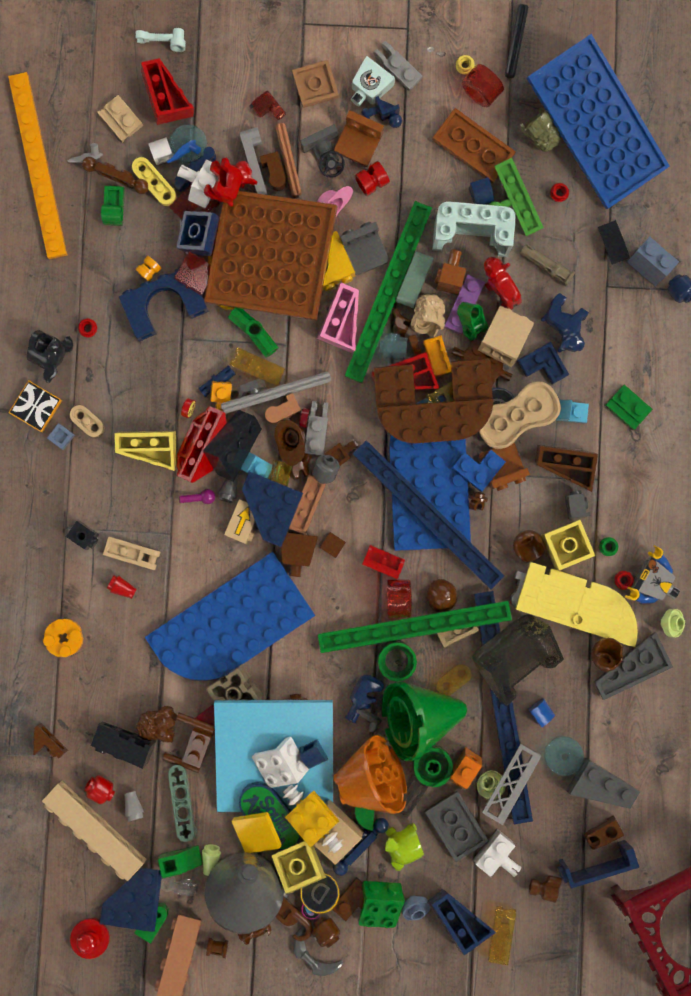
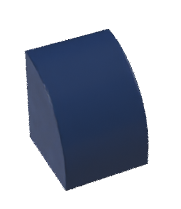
M489 177L470 183L469 191L474 204L489 205L491 202H494Z
M318 739L300 747L299 756L308 769L328 760Z

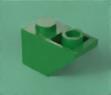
M199 845L162 853L158 858L162 878L179 875L203 865Z

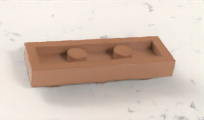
M308 476L302 491V498L289 529L304 535L307 533L326 484L319 483L314 476Z

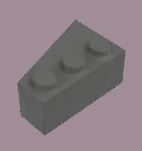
M587 758L584 759L566 789L573 796L631 809L640 794V791Z

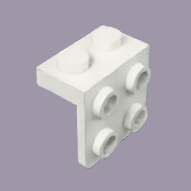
M292 737L285 738L276 749L258 752L252 756L265 782L271 788L296 784L309 770L299 756L300 751Z

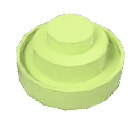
M668 609L661 619V627L666 636L679 637L683 632L685 620L682 612L678 609Z
M492 770L483 773L477 782L479 794L489 800L502 775ZM506 786L500 788V797L504 793Z

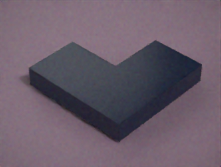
M551 342L517 360L526 377L542 368L551 384L569 376L567 369Z

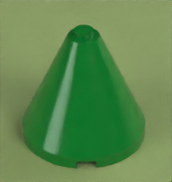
M405 682L389 684L382 697V717L387 716L389 728L384 729L392 750L403 761H414L421 758L461 722L467 714V706L462 700Z

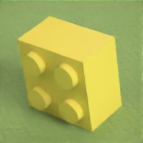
M576 520L541 535L555 570H562L595 556L581 520Z
M305 841L272 855L286 894L326 878L314 845L310 848Z

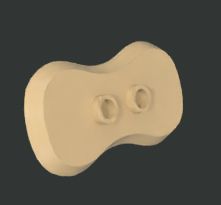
M530 383L514 399L506 403L493 405L491 416L479 433L487 445L492 448L502 449L509 447L528 429L546 426L554 422L561 410L559 398L553 388L547 383Z

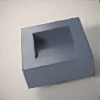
M58 423L47 439L64 450L75 435Z

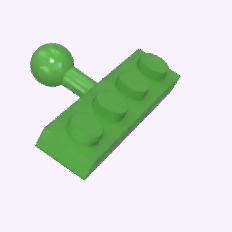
M513 158L494 166L509 198L500 203L496 201L491 202L489 205L506 207L512 205L526 236L544 228Z

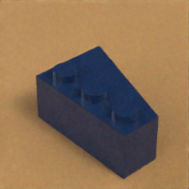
M445 890L440 891L428 900V903L454 944L464 956L496 933Z

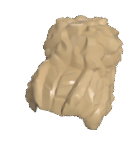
M425 294L417 299L414 309L415 314L411 319L413 331L435 337L439 329H444L445 318L443 314L445 313V305L443 300L437 295Z

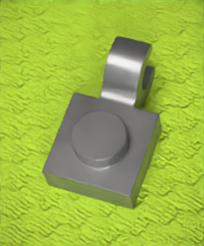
M254 380L240 385V387H233L231 392H239V396L233 400L245 397L247 393L251 395L261 392V389L266 388L265 381Z

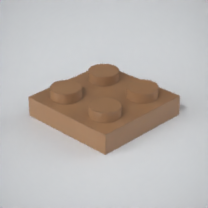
M328 60L292 70L303 108L339 98Z

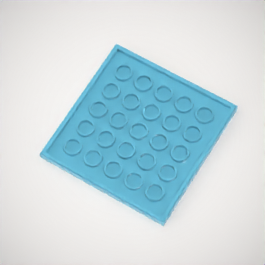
M333 700L214 701L217 812H241L239 798L242 790L251 783L267 784L252 756L258 752L276 749L287 737H292L299 751L300 747L318 739L328 760L310 768L298 783L292 785L294 787L298 785L297 791L304 792L302 800L315 791L324 803L329 799L333 802ZM290 785L273 787V789L278 793V795L282 798L285 804L292 811L296 807V804L288 805L290 802L288 797L283 798V796L285 795L283 791Z

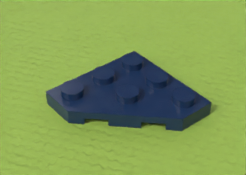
M249 471L242 491L262 539L282 547L303 493Z
M141 868L102 904L100 924L154 932L162 880L161 871L158 869Z

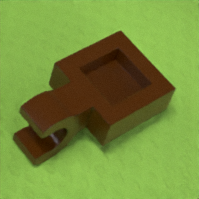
M352 440L344 447L341 443H338L327 451L325 455L333 456L341 466L351 459L348 453L359 445L355 440Z

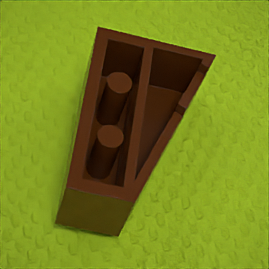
M537 445L535 464L592 492L598 454L589 451Z

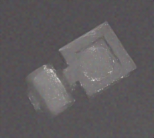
M171 876L162 878L160 889L163 892L174 891L176 894L194 896L198 891V884L193 883L190 879H182L176 882V879Z

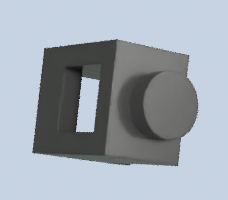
M581 490L571 491L570 495L565 496L568 519L591 516L590 512L586 513L588 500L584 497V493L582 494Z

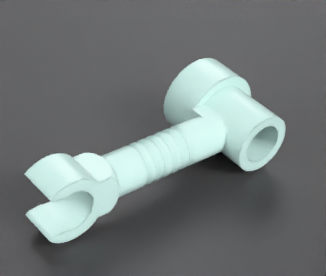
M174 28L173 34L136 31L137 43L166 41L170 42V49L172 51H185L186 41L184 40V30L181 28Z

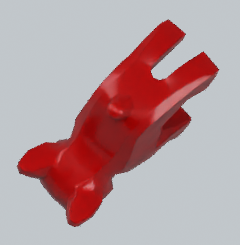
M222 158L221 165L218 161L211 163L210 171L218 177V181L213 188L207 184L204 194L213 200L227 203L232 207L234 205L233 201L237 198L239 188L243 189L245 184L257 185L258 182L252 178V169L249 167L248 162L239 161L235 165H231L227 158Z
M488 257L484 262V270L488 276V282L485 283V286L489 291L493 290L501 298L502 307L512 310L514 305L518 306L522 303L518 288L506 271L510 264H504L496 257Z

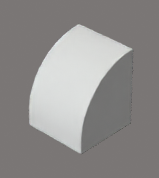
M166 137L148 143L156 165L165 163L173 157Z

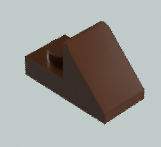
M42 723L34 728L33 755L39 753L45 746L48 747V753L58 759L68 751Z

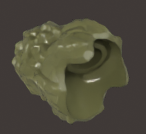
M542 107L539 109L538 115L532 117L525 125L523 122L521 124L523 134L534 141V145L538 150L547 152L559 145L562 137L554 125L550 114Z

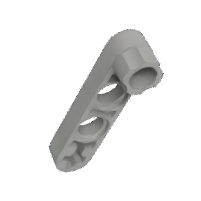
M258 128L239 132L247 162L252 169V178L258 182L257 185H254L257 194L267 195L253 147L262 144Z

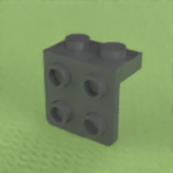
M366 222L359 229L354 231L349 229L340 236L354 268L355 275L370 271L387 264L389 261L379 237V228L376 222Z

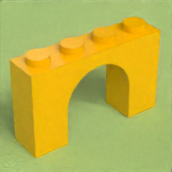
M337 231L333 232L328 269L325 273L322 289L325 292L334 289L335 285L341 282L343 284L349 283L355 277L354 268Z

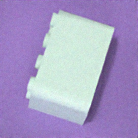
M444 202L439 206L434 222L432 251H442L446 243H452V238L455 234L490 237L489 246L497 249L498 256L507 257L514 242L515 212L506 206Z

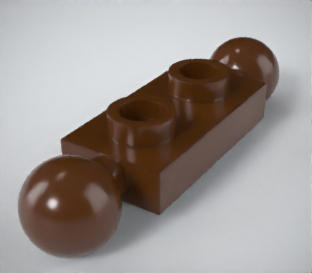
M85 157L82 161V167L87 172L97 171L101 176L131 189L134 188L138 194H145L149 190L146 180H135L130 172L116 170L115 166L110 163H97L93 157Z

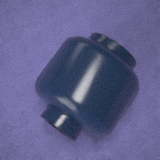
M679 274L672 278L668 283L669 294L677 303H689L691 301L690 277Z

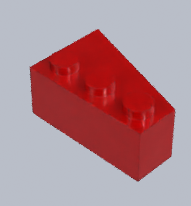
M161 59L141 62V73L157 125L193 117V105L189 103L184 92L178 87Z

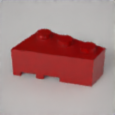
M426 352L388 365L412 364L414 389H439ZM374 371L370 373L374 381Z

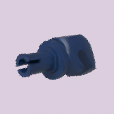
M362 675L351 693L350 699L353 704L345 718L349 721L352 720V723H356L359 717L356 710L370 709V703L376 702V698L367 696V693L381 692L384 688V683L371 675Z

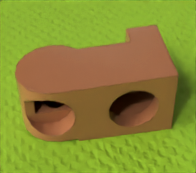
M293 393L286 396L287 402L277 407L271 406L266 410L265 417L270 424H278L301 413Z

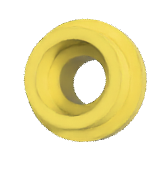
M463 55L457 59L456 69L460 74L467 75L473 71L475 63L470 56ZM463 63H466V64L468 65V67H467V68H463V67H462V64H463Z

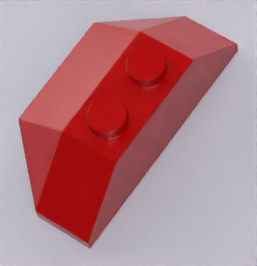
M209 406L206 411L192 421L177 453L178 477L194 483L213 471V467L203 450L227 424L225 412Z

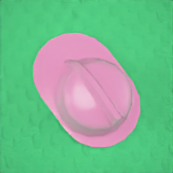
M346 186L337 192L333 190L326 191L319 197L317 202L337 205V216L351 199L353 189Z

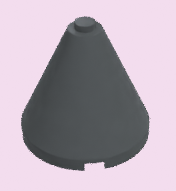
M248 852L235 853L219 861L211 870L205 885V901L210 916L219 926L237 934H249L268 926L277 916L284 895V888L275 866L266 858Z

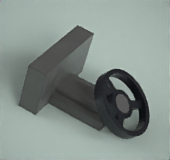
M335 124L300 140L303 152L305 153L313 149L319 161L318 167L320 172L329 178L340 175L345 166L343 156L339 152L334 151L330 142L338 137V130ZM337 154L341 157L342 163L338 162L339 158ZM336 166H341L337 173L333 175L326 174L329 169L333 170Z

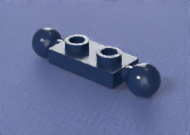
M385 818L376 819L373 824V831H363L362 839L344 856V859L340 860L336 865L333 864V871L336 875H345L348 871V865L351 866L375 841L379 833L383 834L388 830L389 823Z

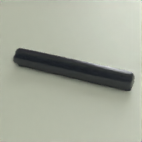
M520 4L518 7L505 71V77L514 78L516 74L528 5Z

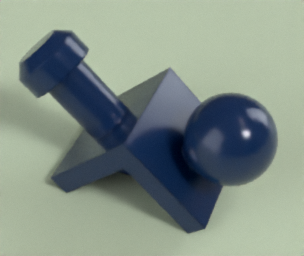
M379 96L375 97V107L370 109L364 108L361 111L362 116L368 119L379 113L381 121L388 119V123L392 128H398L402 124V117L399 115V104L392 105L381 100Z

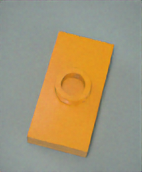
M442 335L424 340L425 351L435 377L451 373V365Z

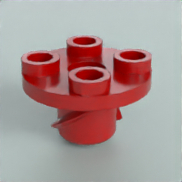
M88 918L78 922L70 935V944L73 951L85 959H94L102 955L110 942L107 927L100 924L97 918Z

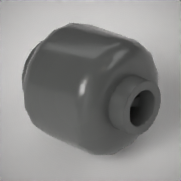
M330 455L319 456L312 470L314 478L322 484L333 482L340 468L339 462Z

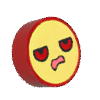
M189 398L185 400L181 409L183 417L190 418L192 416L196 401Z

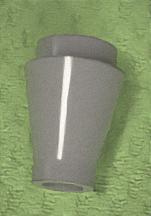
M136 791L124 794L125 817L128 818V822L144 818V810L138 800Z

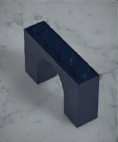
M185 266L179 267L170 275H160L156 281L151 283L150 281L144 282L140 285V288L135 290L128 289L119 296L133 332L139 342L157 334L148 314V305L153 296L159 292L172 291L177 293L182 298L191 319L209 312L189 266L186 268Z

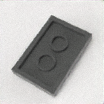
M458 791L453 792L425 810L426 815L455 862L489 842Z

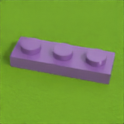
M467 275L444 328L462 335L463 328L457 314L458 306L462 302L476 304L485 284L484 281Z

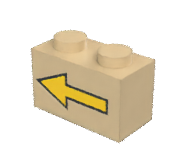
M239 499L224 534L245 544L248 541L252 542L256 533L253 530L256 522L247 502Z

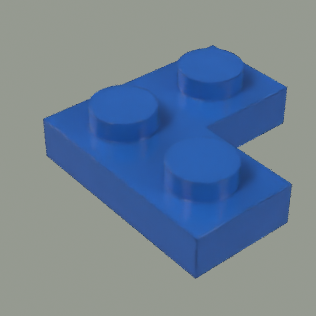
M489 450L478 464L464 452L451 468L482 492L506 461L492 450Z

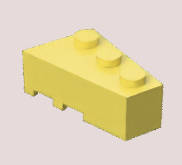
M176 431L115 433V453L175 471L177 469Z

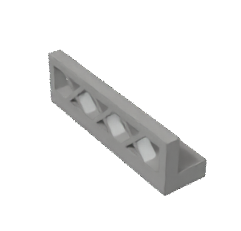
M522 744L519 745L483 809V814L501 825L504 824L539 762L541 754ZM522 750L531 754L527 763L520 764L518 758ZM519 768L521 774L518 779L510 781V770ZM510 785L511 791L508 797L501 799L500 788ZM500 802L501 809L497 816L488 811L491 804Z

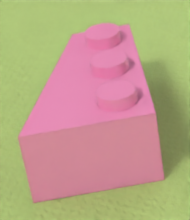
M343 283L337 286L317 339L350 353L355 351L359 290Z

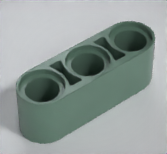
M418 251L415 252L396 302L414 308L433 262V257Z

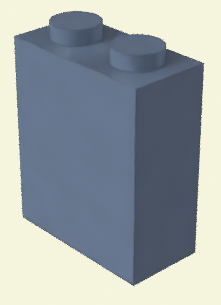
M649 236L627 263L656 286L673 270L679 261Z

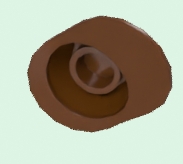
M283 420L279 422L274 432L279 455L285 464L290 466L297 465L305 455V433L293 421Z

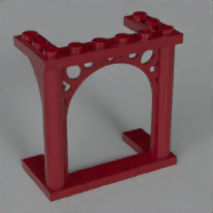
M691 866L645 888L622 890L618 884L611 887L613 892L611 895L612 900L619 910L622 911L623 915L629 917L631 923L628 925L632 933L638 935L640 941L637 943L643 954L647 953L649 957L647 963L652 972L655 970L657 972L655 975L657 983L655 985L662 996H691V981L689 982L691 968L685 967L673 960L666 952L660 937V921L665 908L677 895L691 888ZM658 903L660 906L658 910L650 907L652 905L655 907ZM650 912L655 915V921L652 923L645 922L642 919V915ZM646 928H654L655 933L650 935L651 932ZM658 947L662 948L660 952H657ZM668 963H671L673 966L670 972L669 967L666 966ZM682 970L684 978L681 983L675 984L674 975L677 971Z

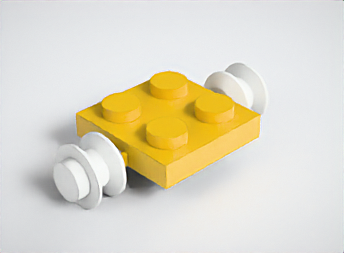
M291 784L283 791L285 794L283 798L288 797L290 800L288 805L296 804V807L285 818L310 848L323 837L325 839L322 846L328 845L330 848L328 853L331 851L336 853L343 846L341 843L343 839H337L338 832L330 834L329 831L340 822L339 819L315 791L302 800L304 792H298V785L294 787Z

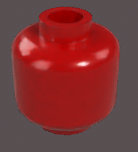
M100 775L91 777L84 789L86 797L100 805L106 801L109 802L115 793L113 790L114 784Z

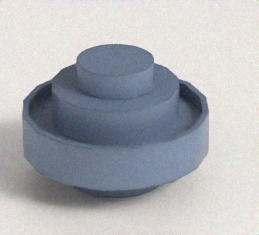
M410 896L404 902L402 908L403 917L411 921L422 919L430 910L428 900L421 896Z

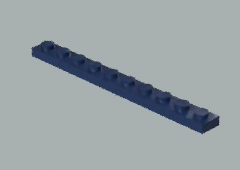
M367 440L353 453L490 590L504 577Z

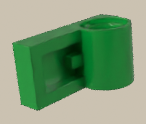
M104 186V205L101 207V219L104 225L123 226L125 188L122 186Z

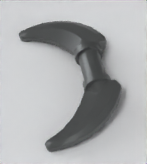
M302 926L296 935L303 936L306 931L305 927ZM294 939L296 958H301L311 966L312 974L330 975L336 972L344 963L343 960L331 964L320 963L306 950L305 941Z

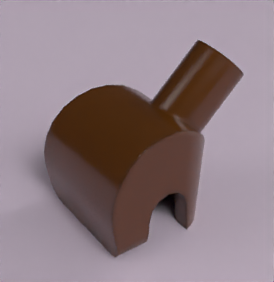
M394 309L392 314L395 322L392 331L396 337L405 338L411 320L403 317L399 309Z
M305 453L302 461L297 465H293L291 475L294 480L300 478L299 471L303 472L304 477L310 475L308 464L312 458L311 455Z

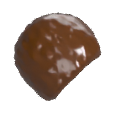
M533 530L522 531L513 541V550L523 562L535 561L546 550L542 537Z
M445 579L434 580L427 590L429 606L436 612H447L453 609L457 603L455 586Z
M603 638L592 648L591 659L601 671H612L623 660V646L614 638Z

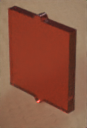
M189 251L174 279L184 284L187 289L190 288L202 295L208 284L211 265L204 258H200Z

